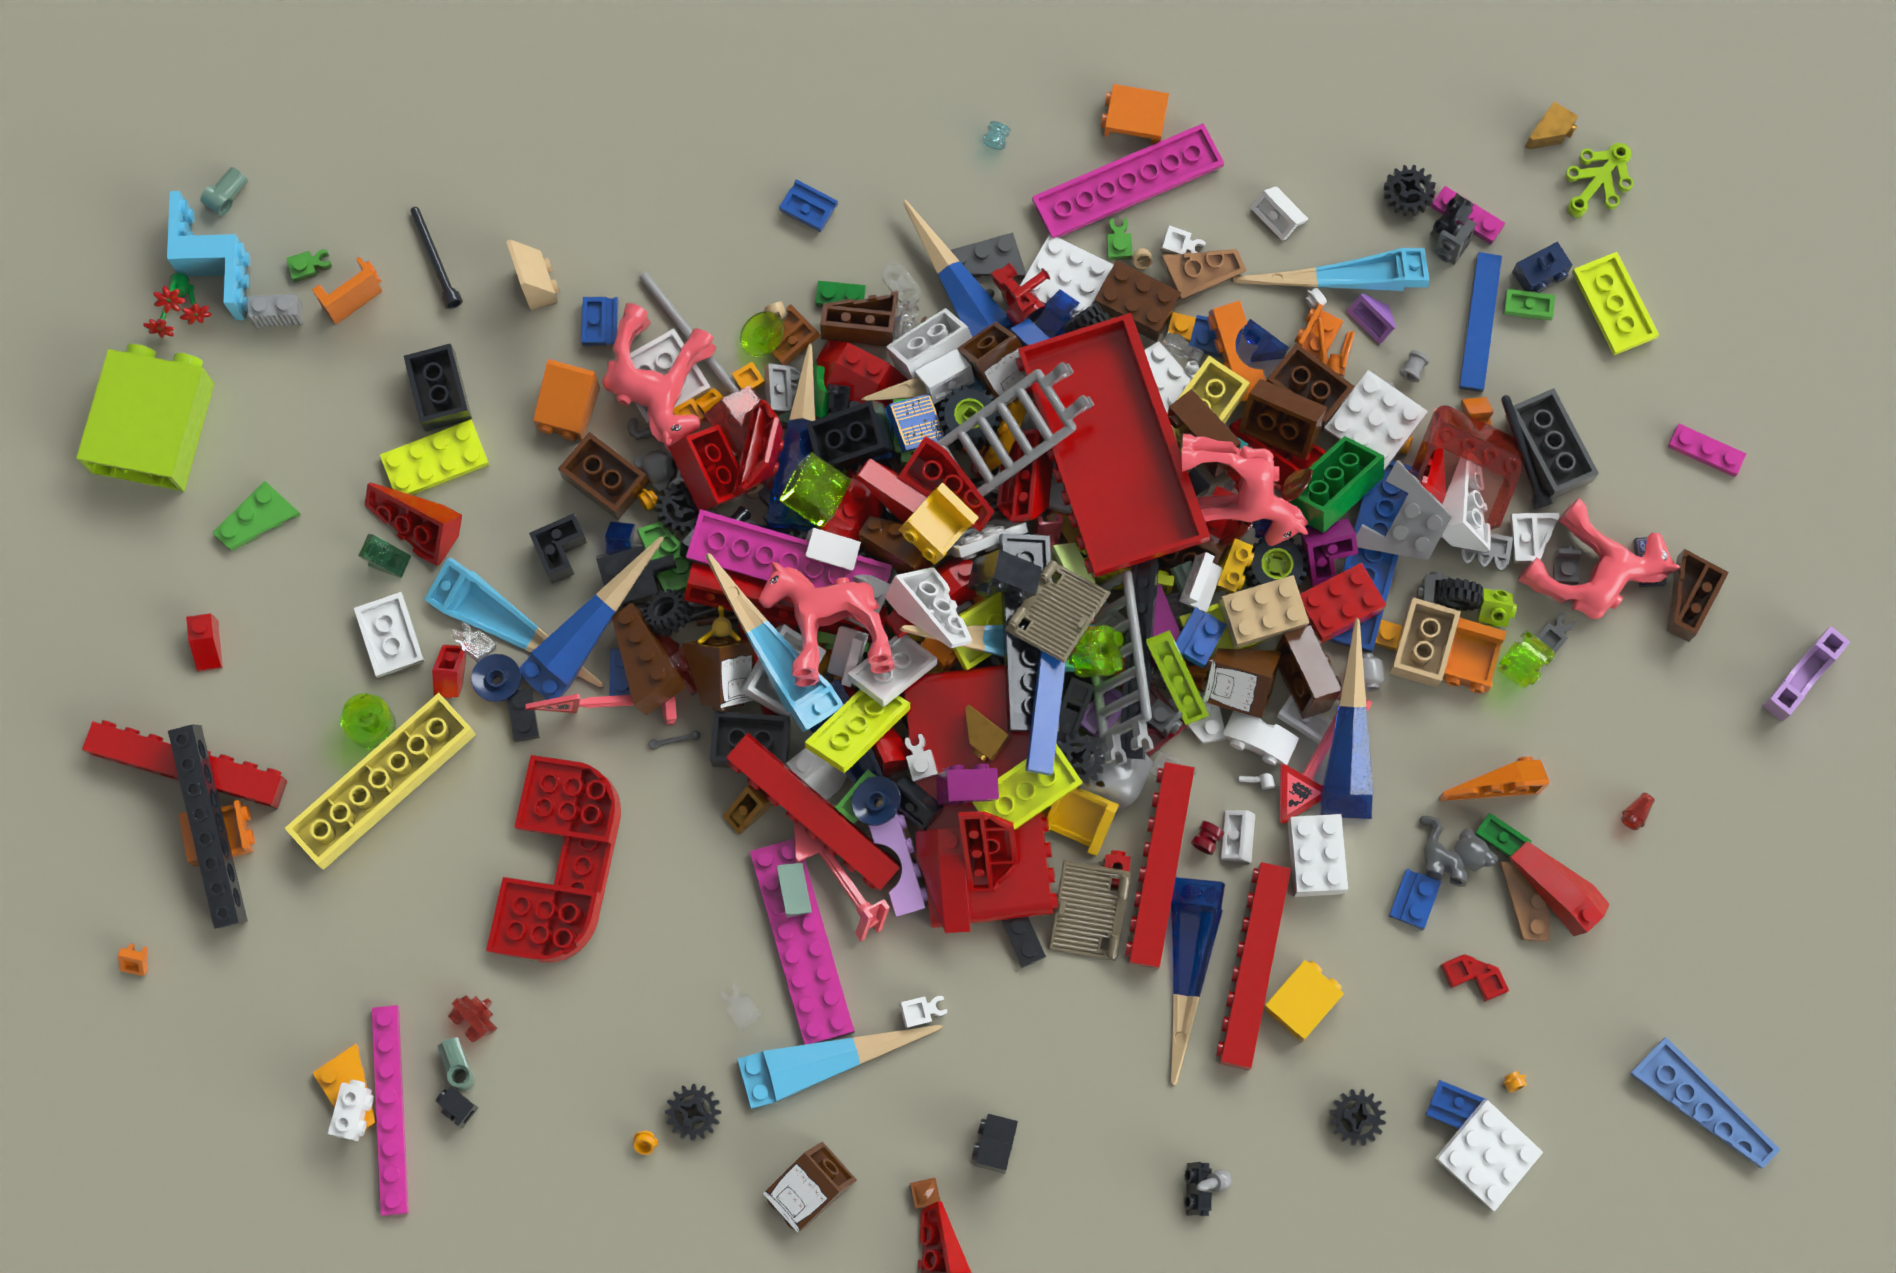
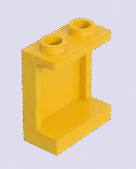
M942 483L923 501L899 528V531L908 542L914 544L922 552V555L935 565L979 517Z
M1075 788L1052 804L1051 809L1046 808L1043 817L1048 818L1050 830L1089 846L1088 853L1097 856L1119 804L1083 788Z
M1306 960L1301 963L1263 1008L1300 1042L1306 1039L1344 995L1341 991L1342 986L1333 978L1328 980L1321 974L1322 969L1315 962H1308Z

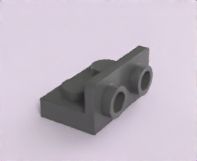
M1468 218L1464 225H1458L1453 235L1442 230L1435 249L1438 257L1444 262H1450L1455 265L1469 246L1477 223Z

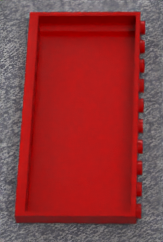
M1128 313L1018 348L1019 357L1015 358L1019 372L1024 371L1025 377L1036 369H1040L1046 376L1061 362H1064L1065 365L1068 363L1074 373L1052 386L1065 409L1082 395H1085V397L1089 396L1095 404L1072 419L1076 425V430L1046 451L1049 461L1054 460L1057 468L1053 469L1057 484L1062 482L1064 491H1061L1064 505H1070L1072 513L1068 514L1072 528L1078 529L1080 536L1076 537L1080 551L1085 550L1088 559H1085L1084 563L1088 574L1093 573L1094 577H1098L1210 541L1211 536L1187 470L1182 472V455L1132 314ZM1037 381L1025 389L1027 394H1032L1033 403L1052 434L1063 428L1064 424Z
M1005 664L971 668L969 670L963 669L924 674L904 690L905 700L910 702L907 720L912 746H917L920 742L918 734L924 736L925 746L923 749L924 751H932L938 774L942 773L944 768H949L952 765H964V769H974V765L989 764V768H997L999 778L1027 759L1030 733L1007 731ZM968 704L1011 737L993 761L989 758L983 761L973 753L975 748L969 742L965 711ZM936 775L915 781L917 785L937 800ZM972 802L962 805H943L942 811L927 830L960 828L959 812H978ZM1040 812L1014 830L1018 865L999 884V887L994 892H969L971 924L1055 914L1054 908H1058L1057 893H1052L1051 883L1055 882L1054 868H1049L1048 857H1052L1051 843L1046 842L1045 832H1049L1048 818L1043 817V812ZM926 884L932 928H941V921Z

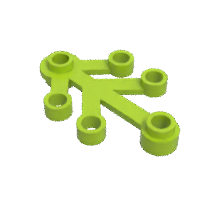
M1614 143L1607 151L1594 152L1588 148L1582 150L1579 155V161L1582 164L1589 165L1592 161H1607L1603 167L1580 169L1577 166H1570L1567 169L1565 178L1569 182H1576L1578 179L1594 178L1579 197L1576 196L1570 200L1567 206L1570 216L1579 218L1585 214L1588 209L1587 202L1602 183L1605 194L1604 206L1609 210L1617 208L1620 198L1614 191L1611 175L1613 169L1617 167L1619 175L1618 189L1621 192H1629L1634 185V181L1629 177L1627 163L1631 159L1632 152L1626 144ZM1616 151H1620V152H1622L1624 155H1623V156H1619V155L1616 153ZM1588 154L1591 159H1585L1583 155ZM1574 171L1577 176L1573 177L1569 172ZM1622 182H1627L1629 187L1623 186ZM1608 199H1613L1616 204H1610ZM1576 202H1577V203H1580V204L1582 205V207H1581V208L1576 207V206H1575V203H1576Z

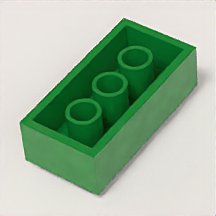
M1344 436L1284 490V500L1301 510L1308 521V525L1324 533L1384 478V455Z

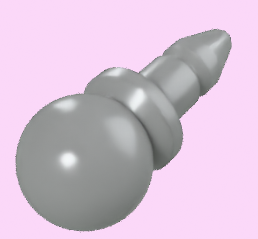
M1217 1170L1209 1174L1206 1180L1201 1181L1197 1185V1190H1211L1214 1192L1226 1190L1231 1185V1175L1226 1170Z

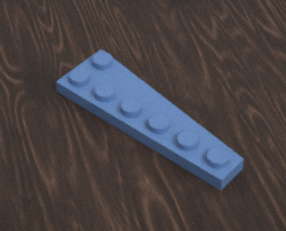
M1667 1037L1663 1038L1629 1073L1760 1169L1764 1168L1781 1150Z

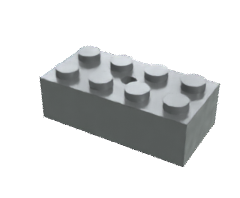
M1555 388L1514 405L1542 489L1546 490L1547 494H1550L1552 500L1594 481L1599 472Z

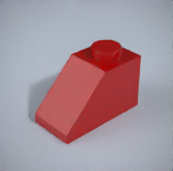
M211 613L186 617L188 642L197 671L223 668L218 620Z
M442 645L432 670L434 696L440 693L444 698L459 697L464 682L467 646Z

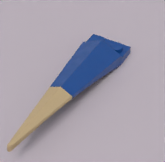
M904 200V207L929 255L958 319L968 326L972 337L995 321L1009 331L1015 327L1006 313L914 208Z
M661 536L656 539L534 649L528 659L520 666L521 677L546 700L562 697L571 687L605 628L663 542L664 537Z

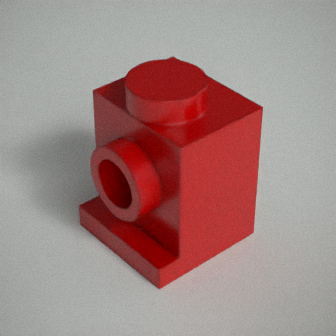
M1111 850L1110 855L1105 854L1104 867L1113 868L1114 864H1120L1122 870L1130 871L1131 856H1125V851ZM1112 878L1111 888L1118 889L1120 879Z

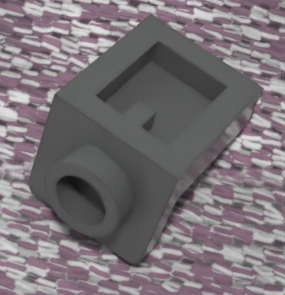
M1565 545L1556 550L1553 554L1554 580L1562 584L1577 585L1579 583L1581 549Z
M1157 699L1152 705V718L1148 721V725L1165 738L1170 732L1174 735L1183 724L1180 721L1183 714L1180 711L1176 713L1160 699Z

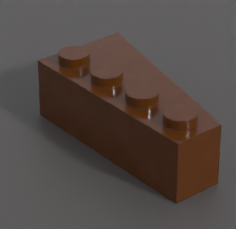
M630 603L614 614L612 621L633 704L642 713L648 715L687 686L657 635L644 620L643 612L633 603Z

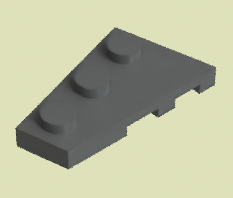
M1013 232L950 250L973 277L990 276V273L997 268H1003L1007 263H1010L1015 268L1018 279H1024L1026 276Z

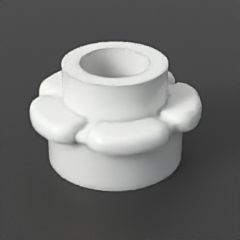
M1318 288L1307 291L1308 297L1305 300L1312 309H1316L1319 303L1322 305L1327 303L1326 298Z

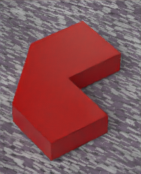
M1463 954L1440 965L1450 988L1474 979L1485 1002L1509 992L1499 967L1474 959V957Z

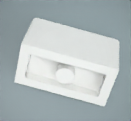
M1276 186L1264 190L1250 207L1282 241L1286 240L1298 225L1304 224L1308 220Z
M957 349L916 370V376L925 385L927 394H930L933 404L944 399L947 394L951 395L953 389L961 390L963 385L968 386L975 382L971 364Z
M816 528L808 531L806 540L809 543L805 554L807 558L850 571L854 569L861 542Z
M1205 552L1195 556L1179 600L1192 608L1198 607L1202 612L1208 611L1222 572V567L1212 563L1213 555Z
M840 626L838 629L827 671L828 673L843 677L841 684L851 687L853 683L848 680V673L861 663L869 634L845 626Z

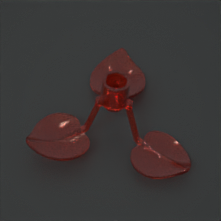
M1228 466L1226 474L1235 482L1233 487L1239 493L1241 475ZM1310 468L1295 471L1288 476L1285 485L1274 483V488L1283 491L1281 494L1282 499L1288 502L1292 501L1304 492L1314 471ZM1230 519L1219 542L1222 544L1231 543L1234 539L1242 538L1251 529L1255 521L1246 522Z

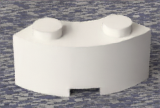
M1233 711L1222 734L1230 741L1232 747L1238 750H1243L1244 748L1262 756V760L1270 765H1276V763L1287 765L1299 740L1297 736L1277 724H1266L1261 718Z

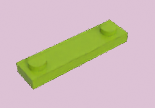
M1170 630L1146 639L1147 645L1178 710L1183 714L1182 718L1185 725L1208 717V710Z

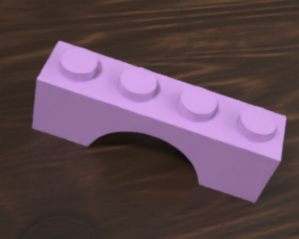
M1830 626L1818 637L1762 706L1781 722L1785 720L1802 702L1819 677L1845 650L1850 641Z
M898 811L889 822L883 825H869L874 843L892 848L899 856L902 864L901 878L898 884L889 892L896 917L927 907L926 902H928L926 887L921 888L918 879L922 877L919 863H914L911 853L915 852L912 839H907L904 829L908 828L904 814H899Z

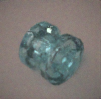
M991 121L987 126L988 133L984 135L983 143L990 148L1003 150L1006 146L1005 139L1010 135L1011 130L1003 123Z

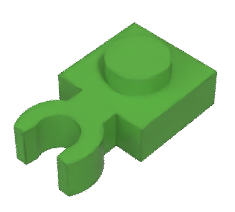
M1114 218L1110 219L1109 229L1113 234H1107L1108 260L1132 259L1131 233L1124 234L1128 226L1126 218H1123L1121 227L1114 225Z
M326 249L319 250L315 256H312L310 251L287 257V263L294 283L317 276L316 269L318 268L322 270L330 269L332 267L330 261L321 262L322 258L329 256Z

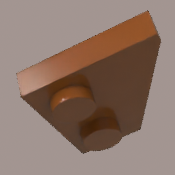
M791 304L786 309L788 314L784 322L779 323L776 335L772 338L767 348L782 365L786 366L802 353L809 344H812L821 336Z

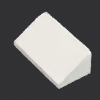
M1225 810L1223 828L1225 833L1222 839L1221 860L1251 863L1255 827L1254 813L1248 810Z

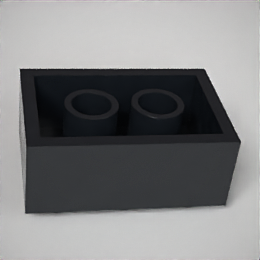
M451 343L404 355L419 420L425 432L472 420L458 360Z
M873 400L806 423L818 470L833 473L868 459L896 451L884 404Z
M714 711L710 754L712 767L731 768L726 757L747 733L752 735L787 766L791 732L790 716Z

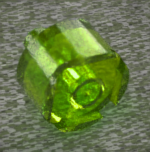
M1108 625L1089 626L1067 658L1069 665L1073 664L1076 669L1074 671L1075 674L1080 677L1110 676L1122 670L1123 656L1120 653L1124 640L1122 633L1115 631V629Z
M1528 630L1520 635L1523 638L1521 643L1514 642L1499 662L1501 666L1497 667L1499 672L1521 688H1526L1529 684L1534 685L1541 676L1539 672L1544 664L1547 666L1555 657L1552 648Z
M360 693L351 697L343 706L344 709L340 716L342 730L355 744L364 749L376 748L396 731L395 715L387 703L379 696ZM370 717L371 722L369 724H366L367 722L365 719Z

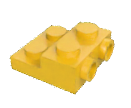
M1238 539L1228 542L1218 565L1222 567V572L1215 589L1216 592L1223 590L1232 594L1237 589L1241 590L1245 581V576H1243L1246 566L1249 567L1254 557V553L1251 552L1253 545Z

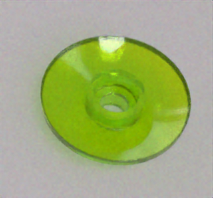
M769 311L753 315L741 330L740 343L743 350L755 357L771 353L782 340L784 334L782 320L775 313Z

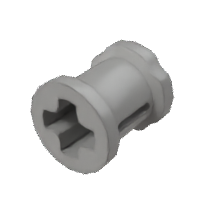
M1412 350L1409 353V360L1406 366L1401 368L1399 373L1411 382H1419L1421 378L1420 373L1424 366L1428 365L1430 359L1425 354Z

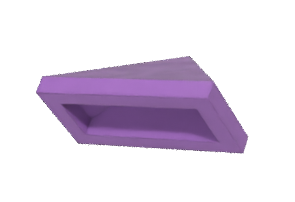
M1363 293L1346 311L1379 345L1396 328L1389 305Z

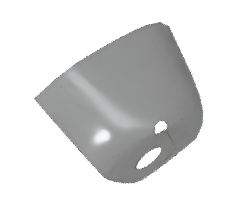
M1089 736L1090 743L1093 740H1097L1098 745L1096 749L1102 748L1103 754L1101 756L1105 757L1107 751L1106 742H1101L1099 737ZM1093 754L1088 760L1092 767L1095 760ZM1145 754V760L1127 759V762L1122 765H1117L1116 760L1111 763L1101 764L1104 772L1096 774L1098 781H1103L1105 786H1097V782L1090 779V787L1083 783L1080 788L1119 804L1118 809L1126 808L1139 796L1154 763ZM1074 758V759H1073V764L1076 763V762H1079V763L1081 764V763H1082V758H1081L1080 760H1076V759Z

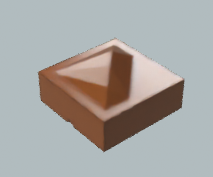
M936 1178L910 1183L915 1209L924 1208L940 1201Z

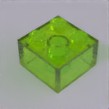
M811 452L798 464L779 501L820 528L833 518L852 480Z

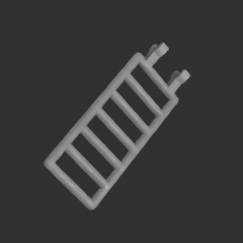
M1061 362L1046 376L1040 369L1034 370L936 443L944 447L953 457L947 446L959 438L986 482L978 488V491L984 497L1076 430V425L1072 419L1095 404L1089 396L1085 397V395H1082L1065 409L1052 386L1074 373L1068 363L1065 365L1064 362ZM1036 381L1064 424V427L1052 434L1025 391ZM1018 396L1045 440L1034 449L1006 406V403ZM997 410L1025 454L1014 463L986 419ZM977 424L1005 467L995 477L966 433Z
M1124 570L1098 585L1109 591L1123 583L1125 595L1101 608L1094 618V623L1125 606L1127 608L1128 619L1095 636L1094 628L1095 672L1091 674L1092 685H1095L1093 696L1099 739L1107 744L1105 763H1111L1116 760L1117 765L1127 762L1126 754L1121 748L1120 735L1132 729V750L1143 747V752H1148L1154 749L1153 742L1148 736L1146 722L1152 718L1133 578L1129 570ZM1130 629L1131 642L1101 659L1098 658L1097 647ZM1133 653L1135 666L1102 683L1101 669ZM1136 677L1138 690L1105 706L1103 693ZM1140 701L1141 714L1108 730L1107 716Z

